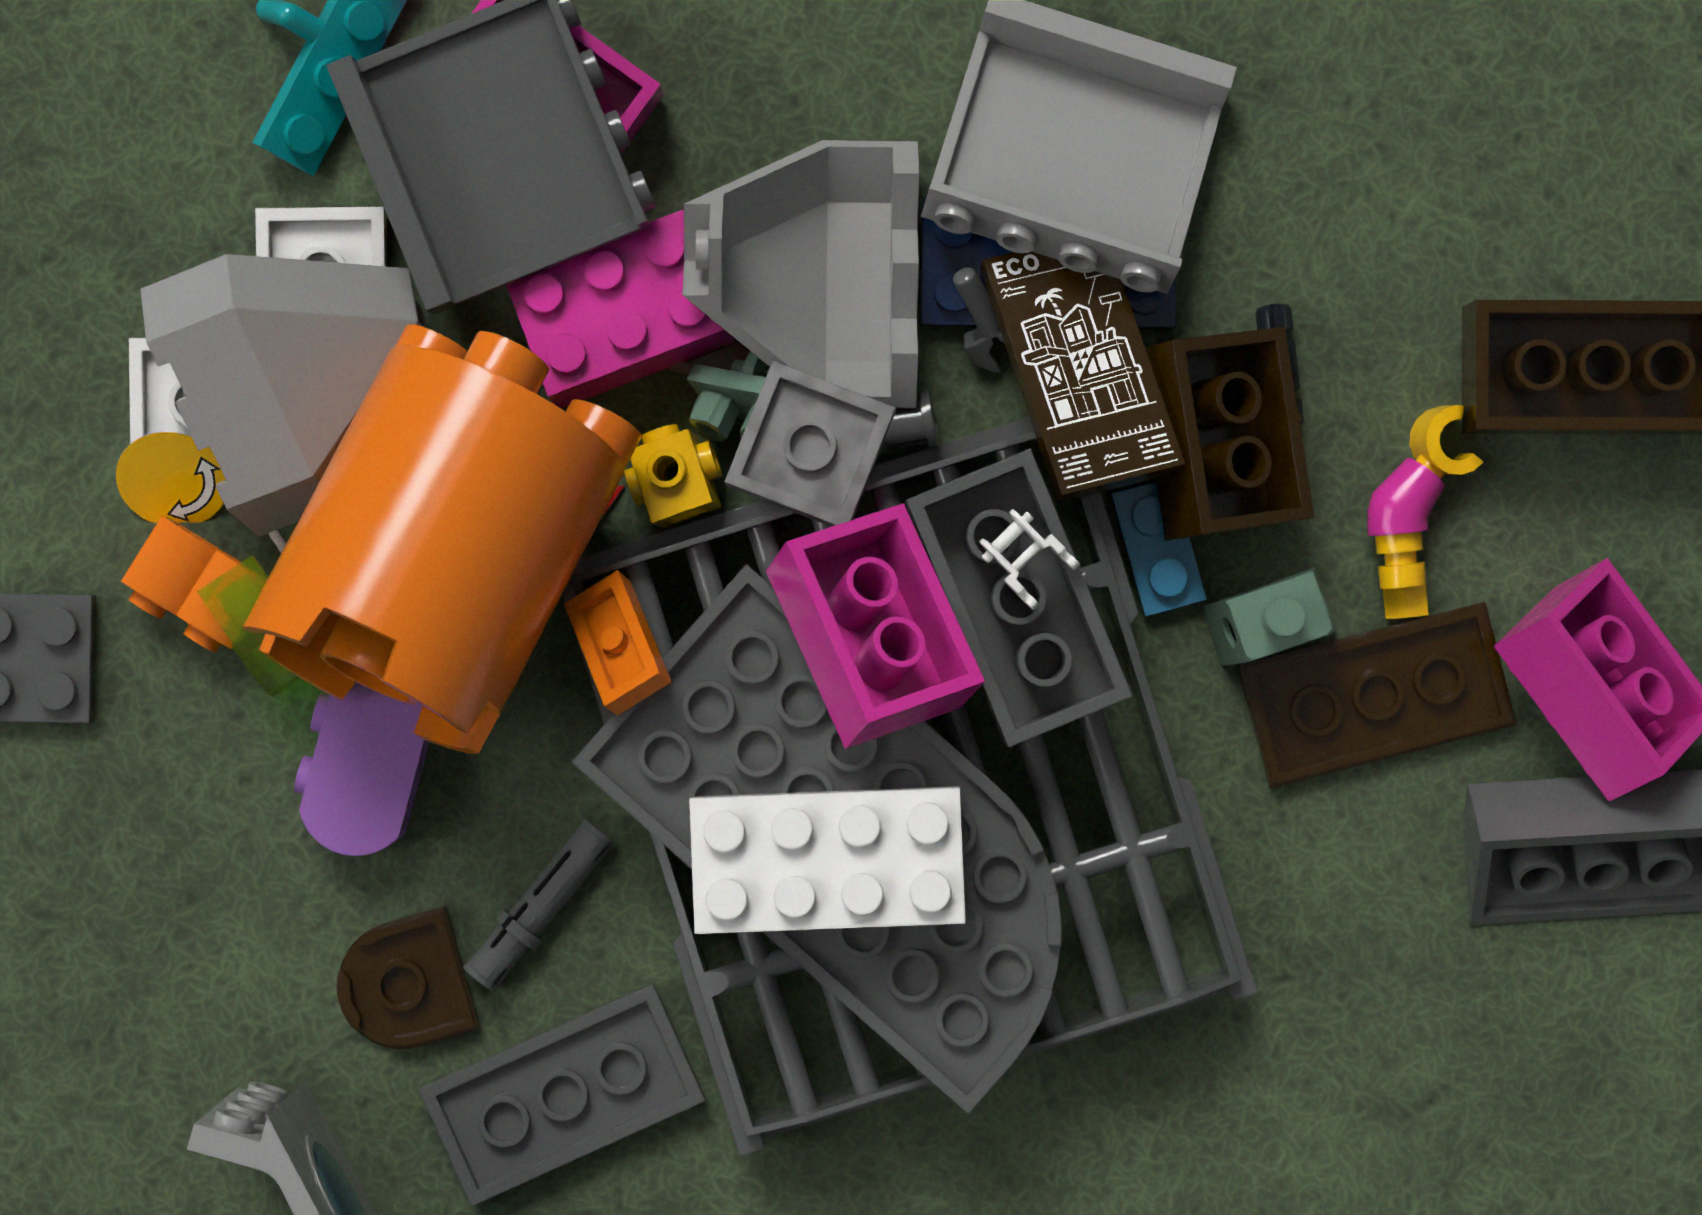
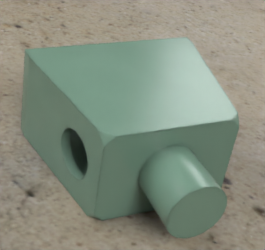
M1315 567L1201 606L1221 666L1250 662L1334 633L1336 628ZM1229 622L1234 630L1236 641L1231 633Z

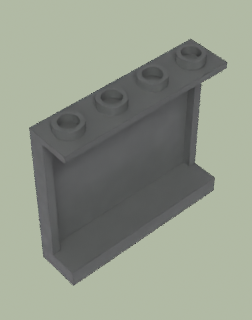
M504 0L356 61L349 55L326 65L425 309L433 315L651 227L645 211L656 207L642 171L640 170L629 175L620 150L630 147L631 144L617 110L615 109L605 114L595 90L606 86V82L592 48L580 53L570 29L582 23L572 0Z

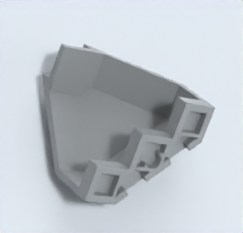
M821 140L684 203L682 295L769 366H771L772 361H775L895 408H916L919 272L917 233L919 198L918 141Z
M225 254L140 289L146 343L158 367L169 362L183 390V398L175 402L198 451L210 446L225 477V480L220 481L216 488L226 509L259 537L299 521L390 349L395 347L407 324H415L427 328L422 308L414 297L409 268Z

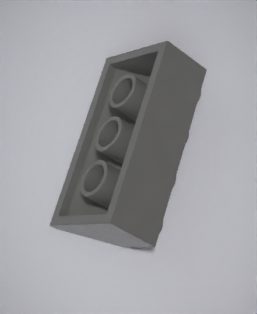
M1702 770L1666 772L1663 776L1611 801L1606 799L1590 777H1558L1543 780L1494 781L1468 784L1463 816V835L1470 925L1702 911Z

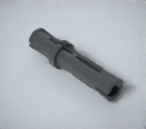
M584 818L571 835V838L533 881L521 899L515 903L510 911L503 909L496 920L499 924L480 949L464 964L463 968L480 984L495 992L509 971L530 948L535 951L543 941L540 935L549 925V922L564 907L599 861L615 846L616 842L592 822Z

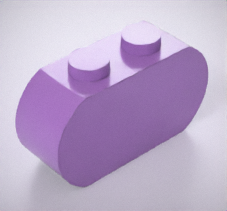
M357 682L343 700H338L331 695L322 693L319 695L310 726L311 731L319 732L313 757L303 756L296 775L294 792L303 794L299 808L302 821L308 832L322 846L343 855L363 856L386 848L406 833L430 744L429 741L421 739L414 734L423 705L418 702L415 705L396 701Z

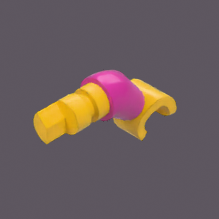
M1438 406L1428 409L1420 415L1410 431L1409 442L1413 457L1416 460L1406 458L1371 494L1367 508L1368 536H1375L1376 554H1384L1385 565L1378 566L1380 589H1383L1386 619L1429 615L1425 562H1417L1416 551L1423 550L1422 531L1428 530V515L1445 487L1441 480L1442 476L1466 474L1474 471L1483 463L1474 453H1460L1454 459H1450L1444 454L1440 445V434L1444 426L1450 421L1462 420L1466 406Z

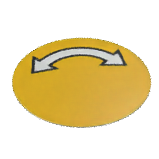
M156 432L145 435L132 442L123 451L118 460L116 484L119 493L131 510L149 522L158 523L161 516L169 517L178 523L204 522L211 518L223 505V501L216 488L220 481L225 480L222 470L211 448L206 447L198 451L190 435L177 432Z

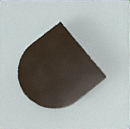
M446 905L377 925L362 934L355 944L349 948L350 950L347 951L337 977L338 1001L350 1026L369 1040L392 1049H411L481 1028Z

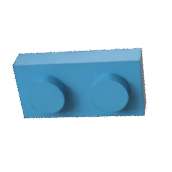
M1156 482L1110 494L1143 616L1207 600L1190 537L1165 541Z

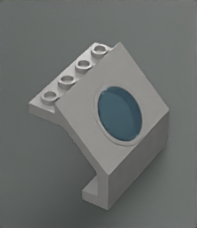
M251 1081L247 1089L237 1087L193 1125L187 1150L254 1168L269 1174L280 1186L294 1215H377L307 1081H304L286 1099V1091L284 1089L267 1083Z

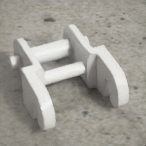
M1012 509L1009 512L1014 520L1012 524L992 543L983 538L979 541L986 550L981 557L987 563L994 558L1009 573L1003 581L1034 611L1040 604L1016 580L1019 571L1041 549L1048 546L1072 570L1075 571L1080 566V563L1066 551V548L1052 534L1043 539L1029 525L1034 518L1028 512L1021 517ZM1025 532L1034 543L1011 564L1001 553Z

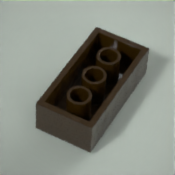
M1475 300L1462 306V406L1466 407L1461 420V433L1702 434V301Z

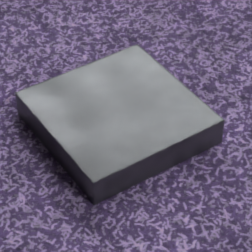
M772 361L724 483L727 487L831 527L854 519L896 409L883 402Z

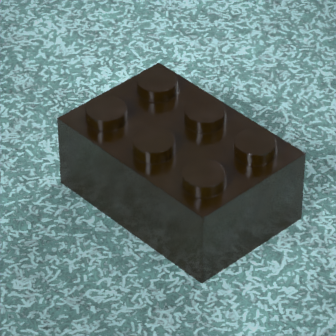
M1285 326L1177 339L1145 348L1185 461L1181 472L1155 478L1165 541L1314 518Z

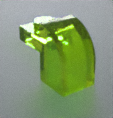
M251 555L197 592L232 642V648L266 693L271 697H275L301 678L259 651L265 634H253L242 628L268 579V575L256 557Z

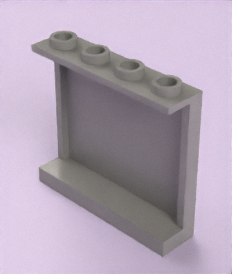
M988 0L921 217L933 220L940 228L951 233L966 234L971 232L996 240L1000 246L1012 252H1035L1057 259L1064 267L1076 272L1090 273L1095 271L1121 279L1124 285L1136 291H1159L1168 294L1181 267V251L1222 107L1231 90L1237 67L1025 0Z

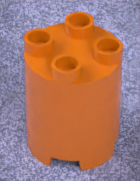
M407 324L395 347L390 349L242 628L253 634H265L259 648L260 652L294 675L334 698L343 700L357 682L379 694L402 703L415 705L418 702L423 707L414 730L415 735L449 749L479 754L610 502L642 437L641 433L622 417L596 404L575 399L570 402L565 412L537 395L549 372L548 365L535 353L506 337L492 332L479 331L467 351L440 333L423 326Z

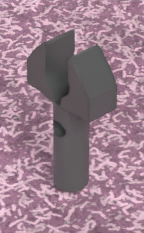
M971 267L962 268L954 274L953 283L977 325L975 330L964 333L965 350L972 363L986 370L1000 373V358L993 345V338L997 337L1001 342H1004L988 292L975 269Z

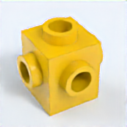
M677 424L663 426L642 435L643 445L636 447L630 459L633 467L626 469L624 473L635 504L637 506L646 505L651 523L663 529L722 508L713 479L722 477V471L710 440L701 443L698 435L689 429L679 431ZM678 465L677 475L668 481L670 469Z

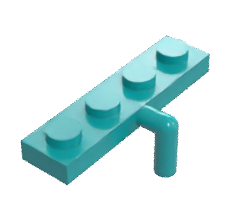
M259 0L256 5V13L259 19L286 28L306 40L252 143L295 168L314 176L346 116L326 65L349 55L357 61L379 52L407 0H327L319 17L287 1Z

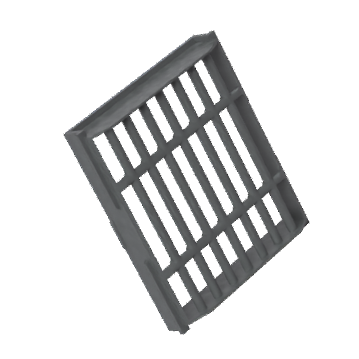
M1030 417L943 443L937 448H927L876 464L863 495L872 494L878 512L902 504L896 487L898 484L933 474L938 487L961 477L959 465L994 454L996 455L997 462L1021 453L1020 446L1037 441ZM1101 492L1073 499L1093 564L1081 567L1080 570L1089 592L1098 589L1102 590L1175 824L1141 834L1103 710L1100 709L1078 718L1116 842L1080 854L1043 735L1040 734L1018 743L1054 857V862L1049 865L1056 889L1060 887L1064 889L1100 1005L1063 1017L1054 988H1052V995L1040 1024L1029 1043L1016 1059L1222 994H1226L1232 1000H1236L1257 993L1190 779L1177 776L1134 640L1130 623L1139 613ZM761 500L583 557L581 556L563 591L565 602L588 589L589 581L611 575L617 570L623 571L624 576L631 581L663 659L673 648V642L648 563L685 551L702 608L705 611L724 590L710 543L747 532L760 575L772 586L766 569L780 551L772 524L799 516L800 514ZM811 519L815 532L831 527ZM581 649V653L592 684V688L597 700L602 720L605 725V723L613 716L614 713H612L610 710L604 707L602 699L600 697V694L598 692V689L588 667L587 661ZM965 704L959 709L942 714L941 717L949 743L987 776ZM649 831L682 931L674 940L673 946L739 1156L764 1149L766 1138L935 1085L913 1065L876 1075L858 1016L821 984L852 1084L814 1095L777 977L803 969V967L781 948L770 951L764 933L760 931L736 932L745 960L709 970L699 935L694 934L693 916L673 853ZM1183 849L1220 968L1188 978L1181 962L1149 860ZM1124 867L1162 985L1128 997H1124L1088 882L1089 878ZM752 984L790 1102L789 1104L754 1114L717 996Z

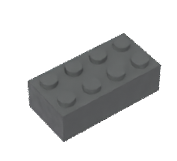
M1031 449L909 498L904 502L984 677L985 683L981 686V689L1006 746L1011 747L1132 697V693L1079 567L1075 571L1072 570L1049 546L1041 549L1019 571V575L1016 578L1040 604L1033 611L1003 581L1009 573L994 558L987 563L981 557L986 550L979 541L983 538L992 543L1014 522L1009 514L1014 509L1021 517L1028 512L1034 518L1029 525L1043 539L1052 534L1066 548V551L1075 558ZM1023 532L1001 554L1012 564L1034 541Z

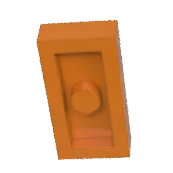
M615 571L564 603L603 705L616 716L672 683L631 581L620 571Z

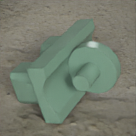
M750 351L746 360L736 359L732 363L731 370L699 364L693 365L687 381L698 394V397L692 409L689 422L703 438L723 442L727 439L736 418L745 420L740 430V434L743 436L770 368L753 352Z

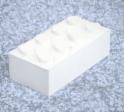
M959 786L697 796L689 798L694 934L965 924Z

